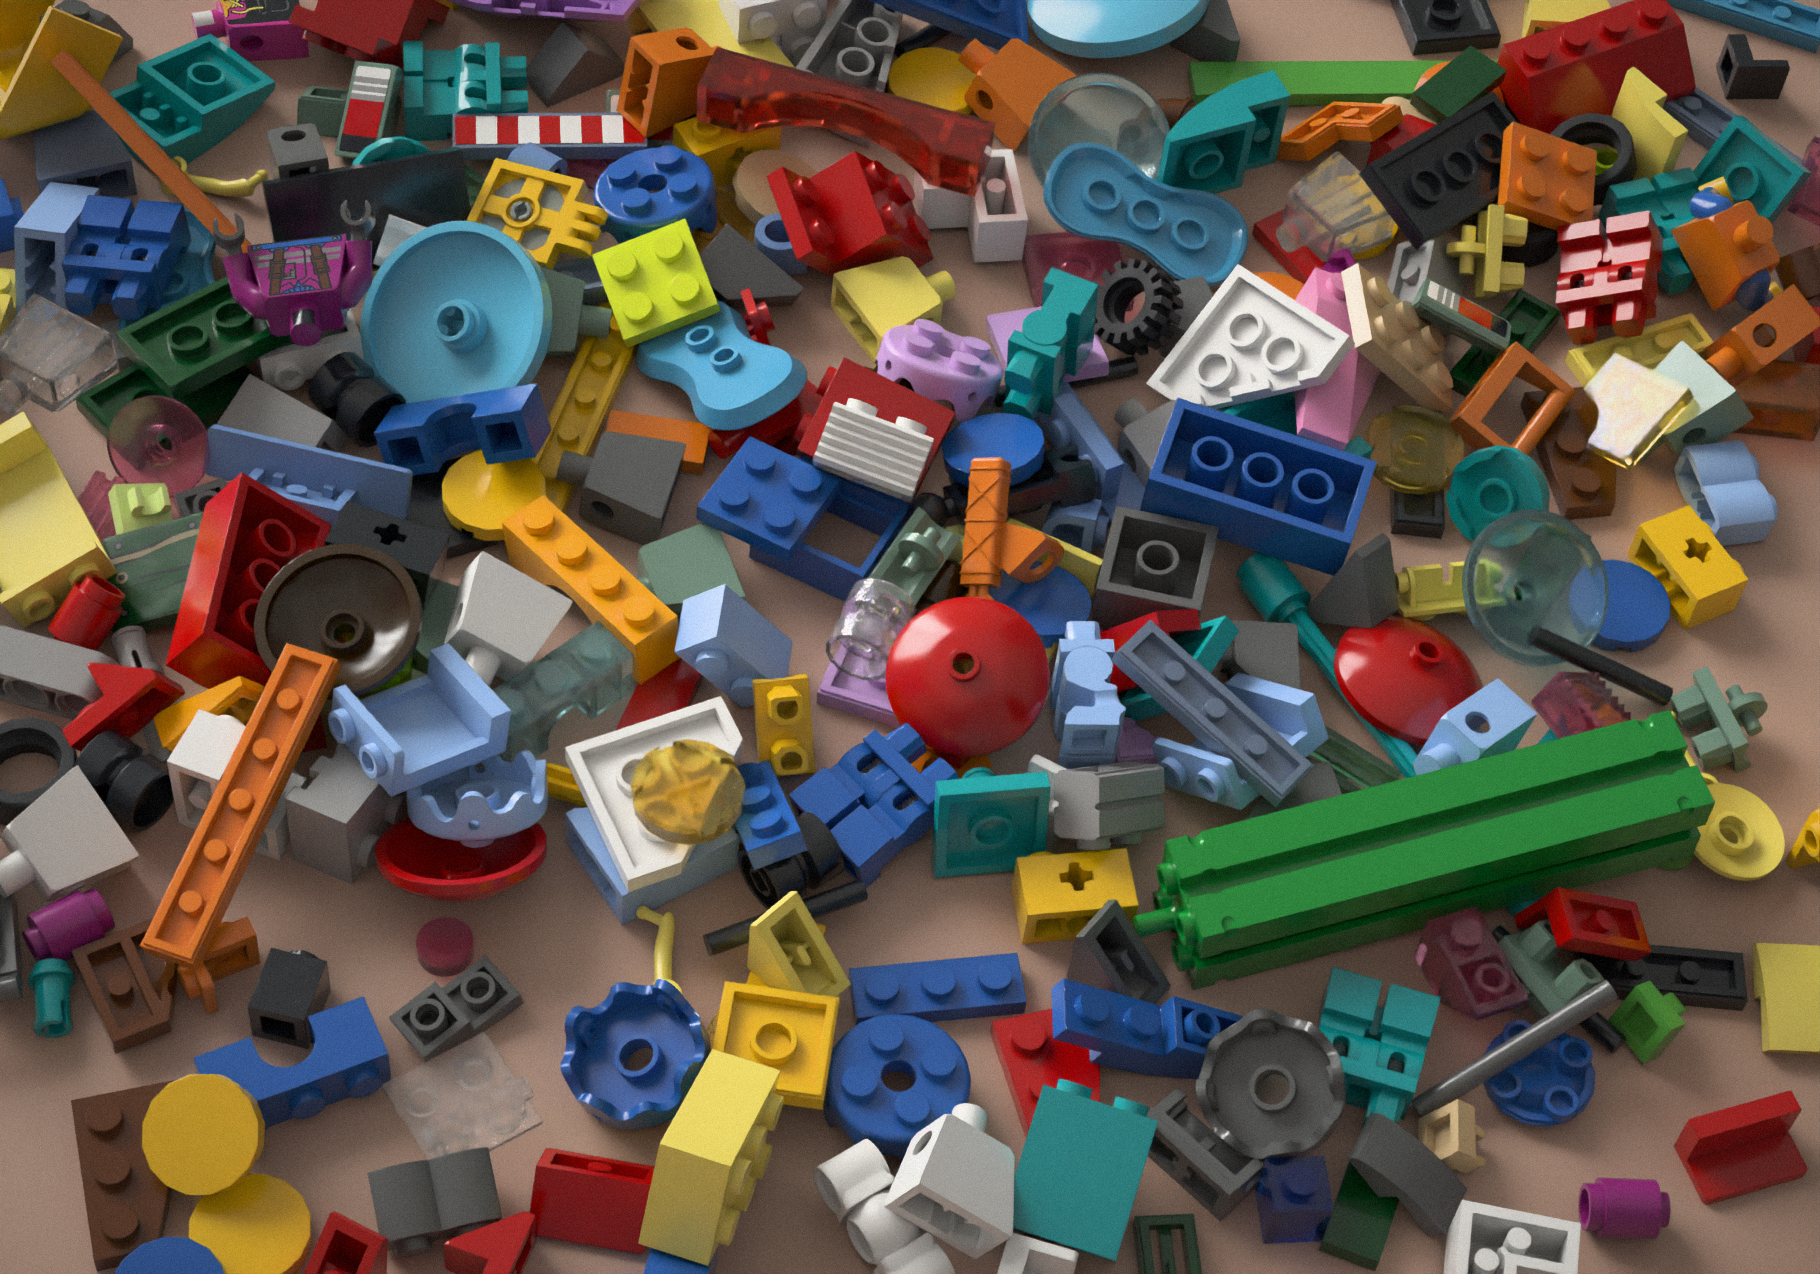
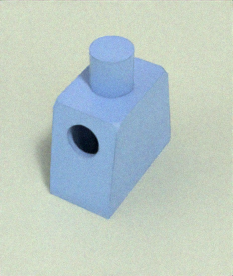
M1497 678L1449 710L1439 720L1413 763L1415 774L1420 775L1513 751L1538 713ZM1488 722L1490 731L1484 733L1479 727L1481 724Z

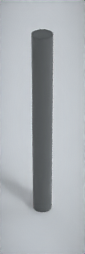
M1607 980L1602 981L1412 1099V1106L1421 1118L1455 1101L1618 1000L1619 998L1615 990Z

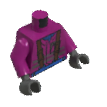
M345 200L341 205V217L346 227L351 231L350 241H347L346 234L247 245L248 253H243L241 248L245 239L244 221L241 216L234 213L238 231L233 235L222 234L219 231L217 218H215L213 221L214 240L219 247L226 250L227 257L223 258L234 300L255 319L266 320L270 334L276 337L290 335L292 341L301 346H310L319 342L322 337V331L342 328L346 323L348 309L358 304L372 284V241H367L366 233L375 226L376 218L369 202L365 200L366 213L363 218L356 221L350 219L351 207L348 200Z

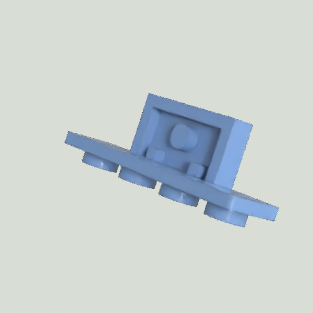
M1068 382L1063 383L1061 395L1053 399L1051 416L1038 411L1034 420L1043 430V433L1054 448L1077 445L1078 461L1084 459L1092 461L1096 481L1095 499L1102 500L1101 512L1104 516L1110 517L1109 523L1112 525L1116 506L1140 511L1145 486Z
M217 424L212 425L207 431L204 468L206 475L217 478L224 477L225 480L232 481L243 472L331 524L330 529L334 526L347 501L405 519L409 513L413 472L410 469Z

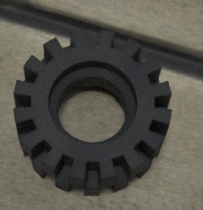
M1129 258L1128 265L1122 261L1114 263L1115 273L1106 269L1101 274L1106 281L1102 286L1098 284L1094 334L1127 355L1134 356L1136 352L1143 356L1149 354L1148 346L1154 350H1158L1163 346L1159 339L1160 337L1164 336L1170 340L1174 332L1168 328L1171 323L1179 325L1182 317L1175 313V310L1183 309V300L1177 297L1182 292L1180 287L1174 283L1175 280L1145 260L1139 261L1136 258ZM1145 292V301L1141 311L1134 319L1125 323V313L1128 305L1138 294Z

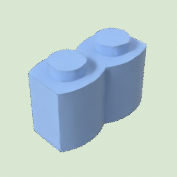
M1741 440L1684 447L1674 467L1679 490L1686 503L1691 506L1703 522L1710 526L1718 542L1722 546L1765 541L1777 519V503L1775 498L1768 494L1764 485L1758 480V461L1753 454H1750L1745 444Z

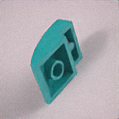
M210 33L137 65L136 81L109 93L171 159L179 156L189 164L223 141L242 125L275 90L276 81ZM118 135V137H119L120 140L122 141L123 145H124L125 148L127 149L128 153H130L132 156H134L136 159H138L141 163H143L145 166H147V165L144 163V161H143V160L128 146V144Z
M1268 71L1232 84L1209 96L1184 115L1166 135L1157 181L1173 187L1202 190L1216 194L1242 187L1246 170L1275 163L1290 100V94L1275 71Z

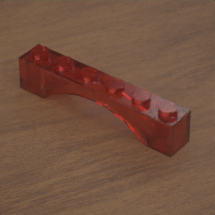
M716 47L698 84L697 121L740 133L762 128L792 125L823 127L847 132L870 140L895 153L913 167L927 184L975 197L991 158L996 124L994 122Z

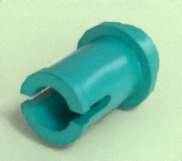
M51 958L38 961L34 964L33 971L28 975V986L34 990V1032L38 1036L44 1033L45 1038L62 1037L73 1031L70 988L75 984L76 979L75 973L69 969V964L62 959Z

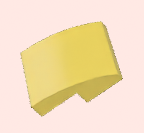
M1635 67L1627 70L1611 117L1622 122L1632 135L1637 165L1633 180L1647 177L1651 182L1653 175L1674 170L1689 130L1662 109L1667 94ZM1606 145L1607 149L1612 150L1618 154V151L1616 149L1612 148L1609 145Z
M1775 943L1752 944L1753 993L1755 1000H1761L1762 1052L1820 1055V946Z

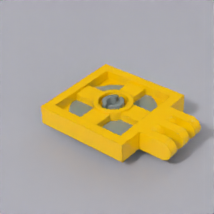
M495 158L466 221L485 224L507 234L522 244L532 254L539 266L553 270L560 253L584 259L590 258L594 248L586 241L596 242L601 233V230L593 224L604 225L609 214L600 207L583 203L589 190L582 179Z

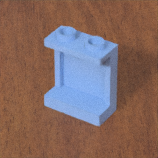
M448 643L430 650L428 672L423 677L359 700L346 685L334 688L332 710L328 715V724L336 741L340 744H345L360 761L365 774L371 779L375 778L392 797L505 752L511 710Z
M1237 673L1224 684L1225 687L1305 758L1329 739L1315 694L1242 673ZM1159 737L1151 744L1157 763L1164 768V783L1167 787L1237 810H1242L1260 795L1237 774L1231 759L1215 754L1198 738L1189 746Z

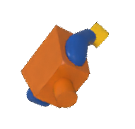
M1720 177L1698 187L1700 192L1692 197L1689 204L1690 211L1696 218L1672 229L1671 232L1712 311L1718 310L1734 301H1738L1743 309L1757 311L1783 292L1776 281L1770 283V273L1780 263V255L1771 240L1774 229L1769 219L1758 215L1750 201L1746 200L1733 204L1734 201L1724 177Z

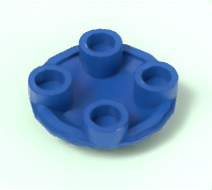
M1519 1019L1509 1022L1505 1025L1503 1032L1491 1041L1484 1055L1533 1024ZM1563 1033L1483 1084L1488 1097L1502 1113L1523 1124L1549 1127L1567 1123L1585 1110L1594 1094L1595 1070L1591 1063L1593 1052L1585 1040Z

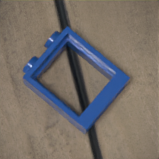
M802 455L799 457L800 460L813 466L811 459ZM836 476L841 479L840 492L826 511L881 536L860 568L804 542L789 563L750 545L749 558L860 608L872 591V587L865 581L909 520L907 515L909 504L883 492Z

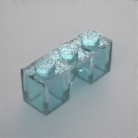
M597 621L494 689L493 692L511 710L506 751L498 754V756L506 762H514L517 753L529 750L536 758L549 749V734L555 723L567 711L577 706L592 720L633 692V654L606 627Z

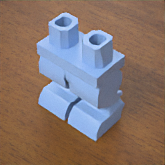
M1096 621L1068 622L1065 639L1059 640L1049 701L1050 710H1055L1053 721L1055 740L1061 742L1057 764L1066 769L1114 763L1119 743L1118 739L1120 738L1126 707L1119 701L1117 686L1110 684L1113 668L1111 660L1115 654L1114 639H1101L1099 623Z

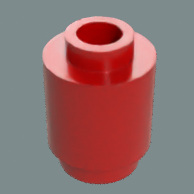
M87 574L82 583L76 582L48 625L49 631L55 636L53 639L98 651L122 614L123 608L120 605L126 596L119 588L107 580L93 574Z

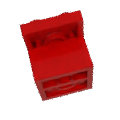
M318 0L314 11L295 4L289 23L305 29L302 36L303 39L358 61L392 64L404 69L403 41H418L427 20L444 25L450 8L435 0Z
M853 151L811 178L801 177L783 166L766 176L796 259L822 273L833 277V274L889 260L894 256L910 258L917 268L934 259L927 242L931 239L929 229L923 219L917 215L912 200L915 199L912 185L903 174L892 172L885 168L878 160L873 161L857 151Z

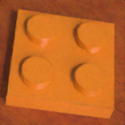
M1512 122L1503 131L1498 205H1505L1504 213L1526 218L1529 222L1558 231V226L1592 221L1597 151Z

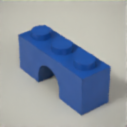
M535 383L394 405L374 434L384 463L410 469L413 472V476L438 472L448 459L470 450L482 449L487 465L534 458L552 429L538 385Z
M364 996L308 1016L313 1050L304 1061L297 1065L276 1067L266 1063L258 1055L251 1037L193 1057L196 1074H220L232 1079L243 1089L248 1090L257 1100L265 1121V1131L268 1127L292 1118L306 1119L321 1112L325 1106L349 1097L363 1098L379 1090L382 1085L391 1082L389 1054Z

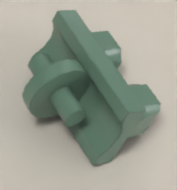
M918 507L865 582L872 587L873 594L889 606L894 608L900 607L906 613H909L961 537L937 525L927 512Z
M1708 666L1694 671V685L1670 697L1672 711L1676 713L1677 721L1682 729L1707 719L1712 727V730L1691 738L1694 753L1702 769H1710L1729 762L1736 773L1751 767V762L1745 753L1749 748V742L1740 727L1744 726L1749 736L1757 735L1763 730L1758 720L1768 708L1763 695L1758 692L1744 694L1740 685H1733L1725 692L1730 700L1727 703Z
M1549 919L1538 921L1524 932L1504 936L1495 946L1496 950L1512 967V970L1505 977L1516 989L1507 1001V1005L1514 1013H1520L1531 1007L1537 1016L1543 1019L1604 980L1596 968L1584 959L1573 961L1566 969L1554 956L1561 948H1557Z

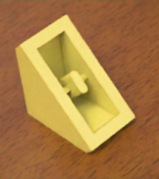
M790 891L750 925L747 968L770 988L837 997L851 985L797 891Z

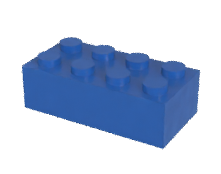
M1177 397L1147 480L1140 511L1219 527L1218 539L1334 576L1343 566L1377 461Z

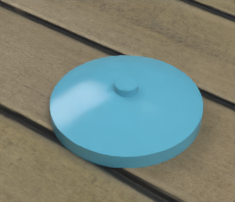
M1027 0V8L1033 32L1049 47L1078 57L1115 58L1146 52L1180 37L1202 18L1210 0Z
M451 221L436 224L417 232L402 242L386 258L374 276L366 294L360 324L364 361L373 369L375 377L384 378L406 399V404L530 384L543 363L552 331V300L546 278L532 254L514 238L485 224L472 221Z

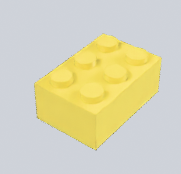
M715 1049L711 1050L659 1144L638 1244L706 1266L709 1265L719 1243L726 1246L730 1245L738 1224L740 1211H747L754 1193L757 1178L762 1180L769 1164L773 1145L765 1142L768 1130L774 1131L784 1102V1096L775 1094L780 1070Z

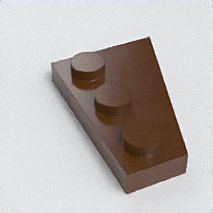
M1618 384L1574 387L1575 394L1536 445L1563 521L1611 516L1616 501ZM1543 390L1524 393L1520 405L1527 423L1549 396V393Z
M175 1080L71 1100L93 1258L97 1271L118 1267L122 1260L140 1245L162 1238L164 1235L172 1188L166 1186L149 1167L142 1148V1125L151 1101L169 1083Z

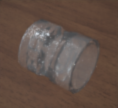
M866 578L857 581L851 587L842 607L841 617L836 621L826 642L825 652L829 660L842 672L861 680L876 681L885 678L888 656L895 639L905 625L915 617L916 607L912 598L898 586L881 579Z

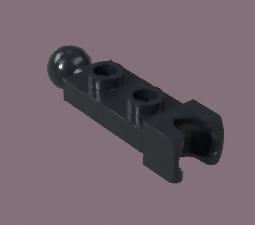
M1066 445L1047 450L1043 454L1044 462L1037 472L1027 480L1009 487L1007 514L1034 512L1041 509L1044 504L1056 501L1062 508L1094 500L1096 497V481L1092 461L1088 459L1078 461L1077 445ZM960 483L944 486V498L934 493H922L914 497L908 506V519L920 507L942 528L948 521V518L955 517L962 526H965V510L967 508L969 487Z

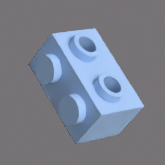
M724 584L683 601L674 653L739 706L746 708L754 705L752 680L779 679L788 676L793 641Z

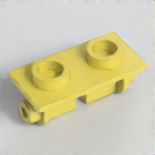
M1486 559L1449 563V581H1442L1443 567L1440 564L1403 567L1401 573H1394L1399 605L1398 612L1403 617L1425 621L1433 619L1435 614L1451 612L1462 615H1478L1488 608L1503 607L1504 602L1490 588L1491 584L1498 583V567L1495 563H1488Z

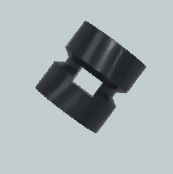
M348 351L337 354L327 360L317 370L308 389L309 400L325 416L337 422V425L359 447L368 448L377 445L374 432L391 407L406 404V399L384 378L375 377L373 369L356 353Z
M106 730L86 745L78 756L73 768L77 765L79 766L114 818L135 832L145 831L164 816L174 801L168 766L151 754L142 755L143 748L117 730Z
M804 811L795 817L808 850L756 870L753 869L745 849L738 853L739 867L746 884L756 899L768 910L790 891H797L802 898L806 895L807 887L816 890L844 871L845 863L836 839L822 820L811 812Z

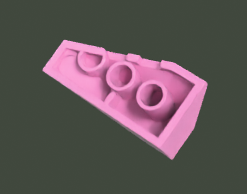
M1315 267L1295 301L1353 339L1342 273H1330ZM1355 346L1325 384L1294 391L1297 435L1339 450H1344L1381 372L1379 368L1356 350Z

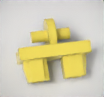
M1490 204L1488 211L1479 213L1477 242H1475L1476 226L1465 225L1462 226L1461 242L1447 244L1446 255L1460 259V275H1473L1474 259H1476L1473 299L1488 300L1497 293L1517 292L1524 286V263L1503 262L1501 258L1502 246L1521 247L1525 244L1528 220L1512 214H1504L1505 205Z

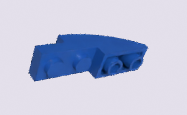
M1063 978L1051 988L1054 1040L1089 1049L1090 1063L1146 1075L1198 1079L1210 1041L1218 1033L1232 1026L1243 1017L1176 996L1171 997L1163 1005L1159 1006Z

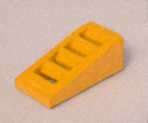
M238 676L162 710L153 717L162 747L172 752L174 751L199 709L217 716H232L246 726L265 686Z

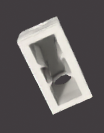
M481 551L466 568L461 577L444 643H449L462 658L466 659L465 661L489 687L494 676L512 682L529 665L568 611L573 601L490 554Z
M78 765L69 770L6 826L1 838L11 854L0 860V894L6 898L31 882L45 902H49L124 871L139 856Z
M963 1103L955 1106L952 1114H944L916 1133L912 1138L888 1193L884 1207L970 1257L977 1259L1012 1237L1015 1156L1008 1146L984 1133L987 1122L985 1110L974 1104Z

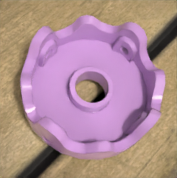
M917 319L914 325H900L886 331L874 364L878 365V374L898 384L905 378L911 383L914 392L934 402L937 400L950 401L952 403V411L956 412L955 418L960 423L974 418L983 402L985 405L993 407L1003 377V368L999 360L990 353L991 346L987 342L975 337H962L945 331L939 324L926 319Z

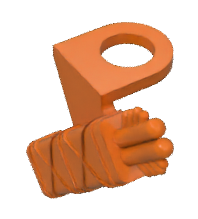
M1001 457L974 458L971 461V467H969V491L967 508L965 510L966 519L964 520L966 524L964 528L963 556L960 563V585L969 588L968 593L964 597H981L994 600L989 594V588H1000L1001 573L1004 570L1009 576L1024 583L1035 582L1045 577L1059 564L1063 557L1064 549L1057 540L1041 532L1006 522V518H1008L1010 474H1012L1011 463ZM1050 553L1044 563L1030 570L1031 565L1040 556Z

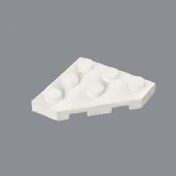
M1238 264L1146 384L1167 401L1176 400L1178 397L1212 409H1219L1323 385L1356 343L1348 334Z
M721 696L565 747V760L628 892L682 874L742 752L743 738Z

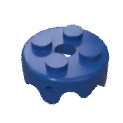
M667 145L660 148H649L621 157L604 170L594 187L593 200L595 206L604 209L609 214L605 224L599 225L602 233H610L618 244L682 219H686L691 232L699 228L702 232L711 234L714 232L717 224V190L711 168L702 158L676 146ZM657 189H660V190H661V191L656 192V193H649V191H652V190H657Z
M657 979L654 985H637L621 982L613 985L607 998L596 1007L585 1008L579 1005L569 1011L564 1023L566 1048L560 1067L562 1075L573 1095L592 1117L603 1124L617 1129H646L656 1127L675 1117L711 1052L710 1038L703 1021L681 992L668 981ZM644 1048L653 1050L652 1060L645 1068L639 1071H629L626 1069L627 1061L635 1051Z
M891 1014L876 1016L860 1022L847 1031L832 1049L823 1106L825 1120L831 1128L839 1125L847 1133L854 1145L864 1139H868L879 1149L882 1155L895 1156L903 1161L909 1144L916 1133L944 1114H952L955 1106L969 1103L971 1075L967 1059L959 1045L946 1031L932 1022L921 1018ZM890 1072H902L913 1080L914 1085L906 1091H893L884 1085L882 1078Z

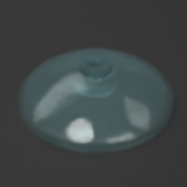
M1088 73L1062 82L1052 89L1040 102L1029 128L1028 156L1034 175L1043 188L1046 176L1055 158L1068 146L1077 143H1096L1108 146L1128 158L1146 175L1158 181L1165 139L1170 129L1165 114L1158 102L1139 84L1115 74Z
M1528 509L1513 512L1496 519L1476 537L1464 563L1462 591L1464 604L1471 623L1490 648L1512 662L1531 667H1545L1566 662L1527 644L1528 634L1535 625L1587 648L1594 641L1604 623L1609 600L1608 579L1604 563L1589 537L1574 523L1558 514L1544 510ZM1515 586L1522 590L1523 599L1521 602L1515 596Z

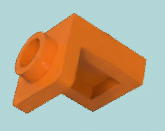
M248 916L234 922L220 923L198 971L185 966L177 968L181 984L188 999L192 1000L199 997L207 1015L219 1010L214 981L261 963L257 935Z

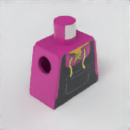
M216 0L217 9L191 13L196 39L210 33L216 38L224 37L226 45L247 61L309 57L308 41L302 38L305 29L289 23L295 4L300 6L299 0Z

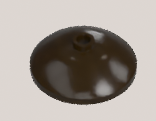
M328 545L308 551L290 561L268 583L261 595L255 613V641L261 658L271 674L286 643L338 659L342 668L327 700H332L333 689L342 685H346L357 697L382 686L405 666L416 649L420 638L423 609L418 590L412 578L399 562L391 556L364 545ZM355 633L354 638L349 642H338L343 634Z

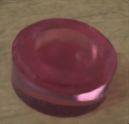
M441 917L431 920L421 928L417 935L416 949L418 961L427 972L436 976L449 977L463 972L474 958V937L472 931L464 922L455 918Z

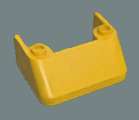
M0 0V140L78 118L85 111H91L93 107L50 61L62 50L68 51L101 83L123 38L119 34L52 7L55 0ZM45 13V15H44V17H43V19H42V21H41V23H40V16Z

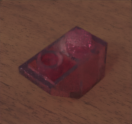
M1477 906L1427 921L1414 958L1434 995L1441 997L1440 1003L1475 1021L1527 1004L1528 996Z

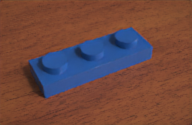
M769 760L760 763H744L735 767L726 782L722 794L753 869L762 868L808 850L801 830Z
M1017 953L849 968L848 980L851 983L849 990L855 1026L873 1017L891 1014L909 1015L929 1022L1025 1013L1027 1001Z

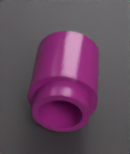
M91 888L84 893L75 890L28 915L27 923L29 929L23 931L22 936L30 953L37 962L51 958L67 961L73 958L71 950L105 937V933L115 928V923L108 906L96 889Z
M1598 1177L1595 1183L1582 1184L1578 1200L1581 1228L1585 1231H1594L1598 1237L1655 1239L1660 1232V1228L1667 1227L1670 1221L1671 1207L1669 1195L1667 1192L1660 1191L1659 1184L1655 1179Z

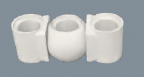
M862 1140L813 1169L814 1181L823 1200L837 1215L840 1223L847 1220V1231L855 1249L866 1262L877 1265L872 1274H956L947 1255L934 1242L933 1236L929 1232L922 1235V1228L884 1207L895 1177L891 1174L888 1164L879 1149L870 1140Z

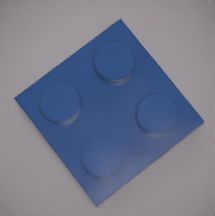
M749 436L697 505L696 519L789 563L839 494L841 479Z

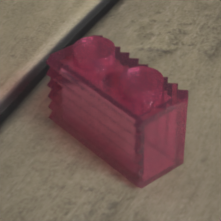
M1559 671L1532 699V706L1558 739L1632 720L1631 712H1624L1625 704H1618V696H1612V688H1606V681L1599 680L1600 673Z

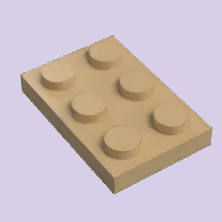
M1359 263L1342 271L1353 341L1356 343L1354 345L1355 349L1425 409L1442 411V416L1454 410L1450 394L1453 380L1444 364L1442 351L1446 349V344L1439 329L1434 324L1427 325L1417 316L1416 311L1408 301H1400L1390 292L1389 287L1380 276L1373 277Z

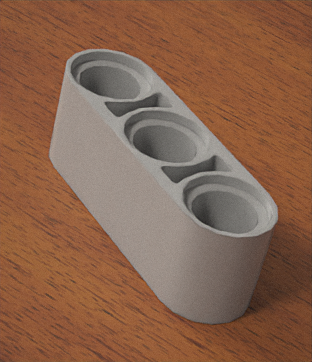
M0 625V700L74 720L85 706L96 702L104 696L89 671L87 664L119 665L114 659L95 650Z

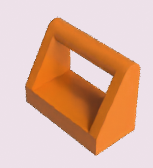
M1516 341L1498 354L1443 427L1458 440L1477 450L1499 445L1516 448L1528 456L1573 397L1575 390ZM1516 376L1549 393V396L1510 446L1484 425L1481 420Z

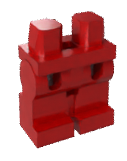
M1644 211L1607 218L1606 231L1600 219L1558 226L1557 242L1561 248L1560 273L1557 278L1556 305L1565 320L1566 330L1573 344L1584 345L1594 343L1598 338V327L1612 325L1616 335L1623 338L1641 336L1645 320L1656 318L1657 306L1654 301L1658 293L1657 273L1661 272L1663 237L1651 212Z

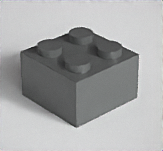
M1116 506L1096 586L1091 621L1098 622L1099 627L1110 629L1156 611L1197 609L1200 620L1219 527Z

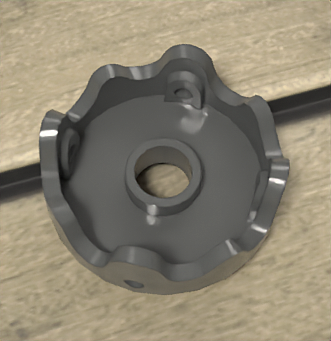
M1256 1009L1247 1012L1239 1021L1218 1033L1210 1041L1201 1073L1196 1080V1095L1208 1124L1216 1136L1231 1150L1246 1158H1257L1265 1163L1288 1162L1304 1157L1316 1150L1333 1134L1342 1118L1347 1099L1346 1076L1337 1051L1324 1033L1313 1023L1284 1016L1270 1009ZM1277 1074L1289 1081L1290 1090L1288 1096L1278 1104H1266L1257 1097L1258 1084L1264 1077Z

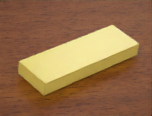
M1691 312L1646 326L1641 336L1629 338L1614 336L1569 350L1565 363L1582 387L1618 384V387L1646 379L1682 340L1703 360L1708 359L1704 349L1714 341Z

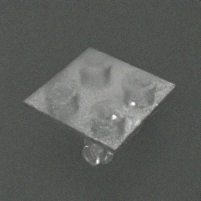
M486 1032L465 1041L381 1086L427 1160L474 1148L488 1147L490 1152L543 1124L541 1116L530 1101L534 1097V1093L529 1082L524 1076L516 1080Z

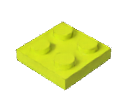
M686 219L592 255L627 348L721 312Z

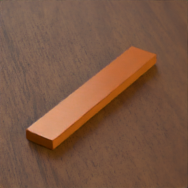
M62 50L50 61L213 236V221L215 218H217L219 231L222 234L233 235L238 231L76 57L68 51ZM246 238L241 245L243 253H248L247 245H252Z
M286 643L140 944L145 953L198 971L342 668L338 659Z

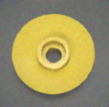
M1724 783L1707 785L1715 804L1706 825L1697 827L1701 837L1694 855L1708 868L1730 879L1752 881L1770 874L1780 863L1785 849L1783 830L1773 811L1759 797L1741 787Z

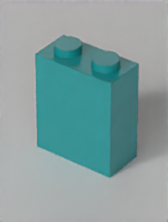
M1058 1079L1056 1088L1043 1084L1014 1177L1013 1229L1116 1262L1158 1121L1147 1117L1150 1107L1135 1101L1115 1097L1113 1106L1091 1100L1090 1097L1093 1089L1075 1082Z

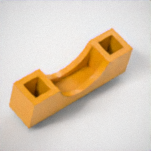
M542 495L501 522L509 563L518 571L545 586H556L570 596L591 621L607 654L640 684L644 683L680 658L674 653L679 629L678 616L546 496Z

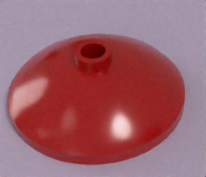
M957 597L933 604L918 613L905 625L890 650L885 679L889 702L901 725L908 723L921 736L928 749L948 756L970 758L998 752L1012 745L1028 732L1040 716L1045 705L1050 685V670L1046 650L1038 633L1021 614L1009 606L991 599ZM961 659H970L974 662V667L969 673L960 674L954 670L956 663Z
M1389 616L1372 629L1351 626L1339 641L1334 654L1335 677L1350 705L1377 729L1392 737L1416 745L1424 746L1439 720L1449 710L1483 688L1480 676L1472 661L1452 639L1432 626L1405 617Z
M406 818L390 827L377 841L375 847L376 866L385 879L407 893L447 903L474 902L493 897L528 879L546 858L547 836L542 826L537 822L524 831L494 839L487 846L472 848L462 845L460 841L441 839L429 835L417 828L409 818Z

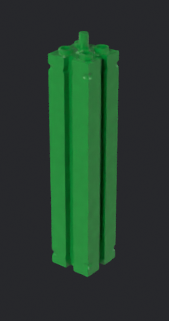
M1667 710L1649 715L1644 721H1639L1636 718L1200 831V834L1196 837L1185 835L1166 840L1162 863L1156 866L1159 887L1157 891L1152 893L1155 911L1134 916L1133 923L1140 938L1171 930V932L1176 931L1178 938L1171 939L1170 942L1174 963L1179 972L1187 971L1192 987L1196 990L1215 985L1216 981L1220 979H1227L1228 981L1541 898L1557 887L1574 889L1657 867L1665 860L1675 862L1693 856L1701 837L1697 827L1706 825L1715 801L1698 766L1690 767L1685 757L1688 746L1671 711Z

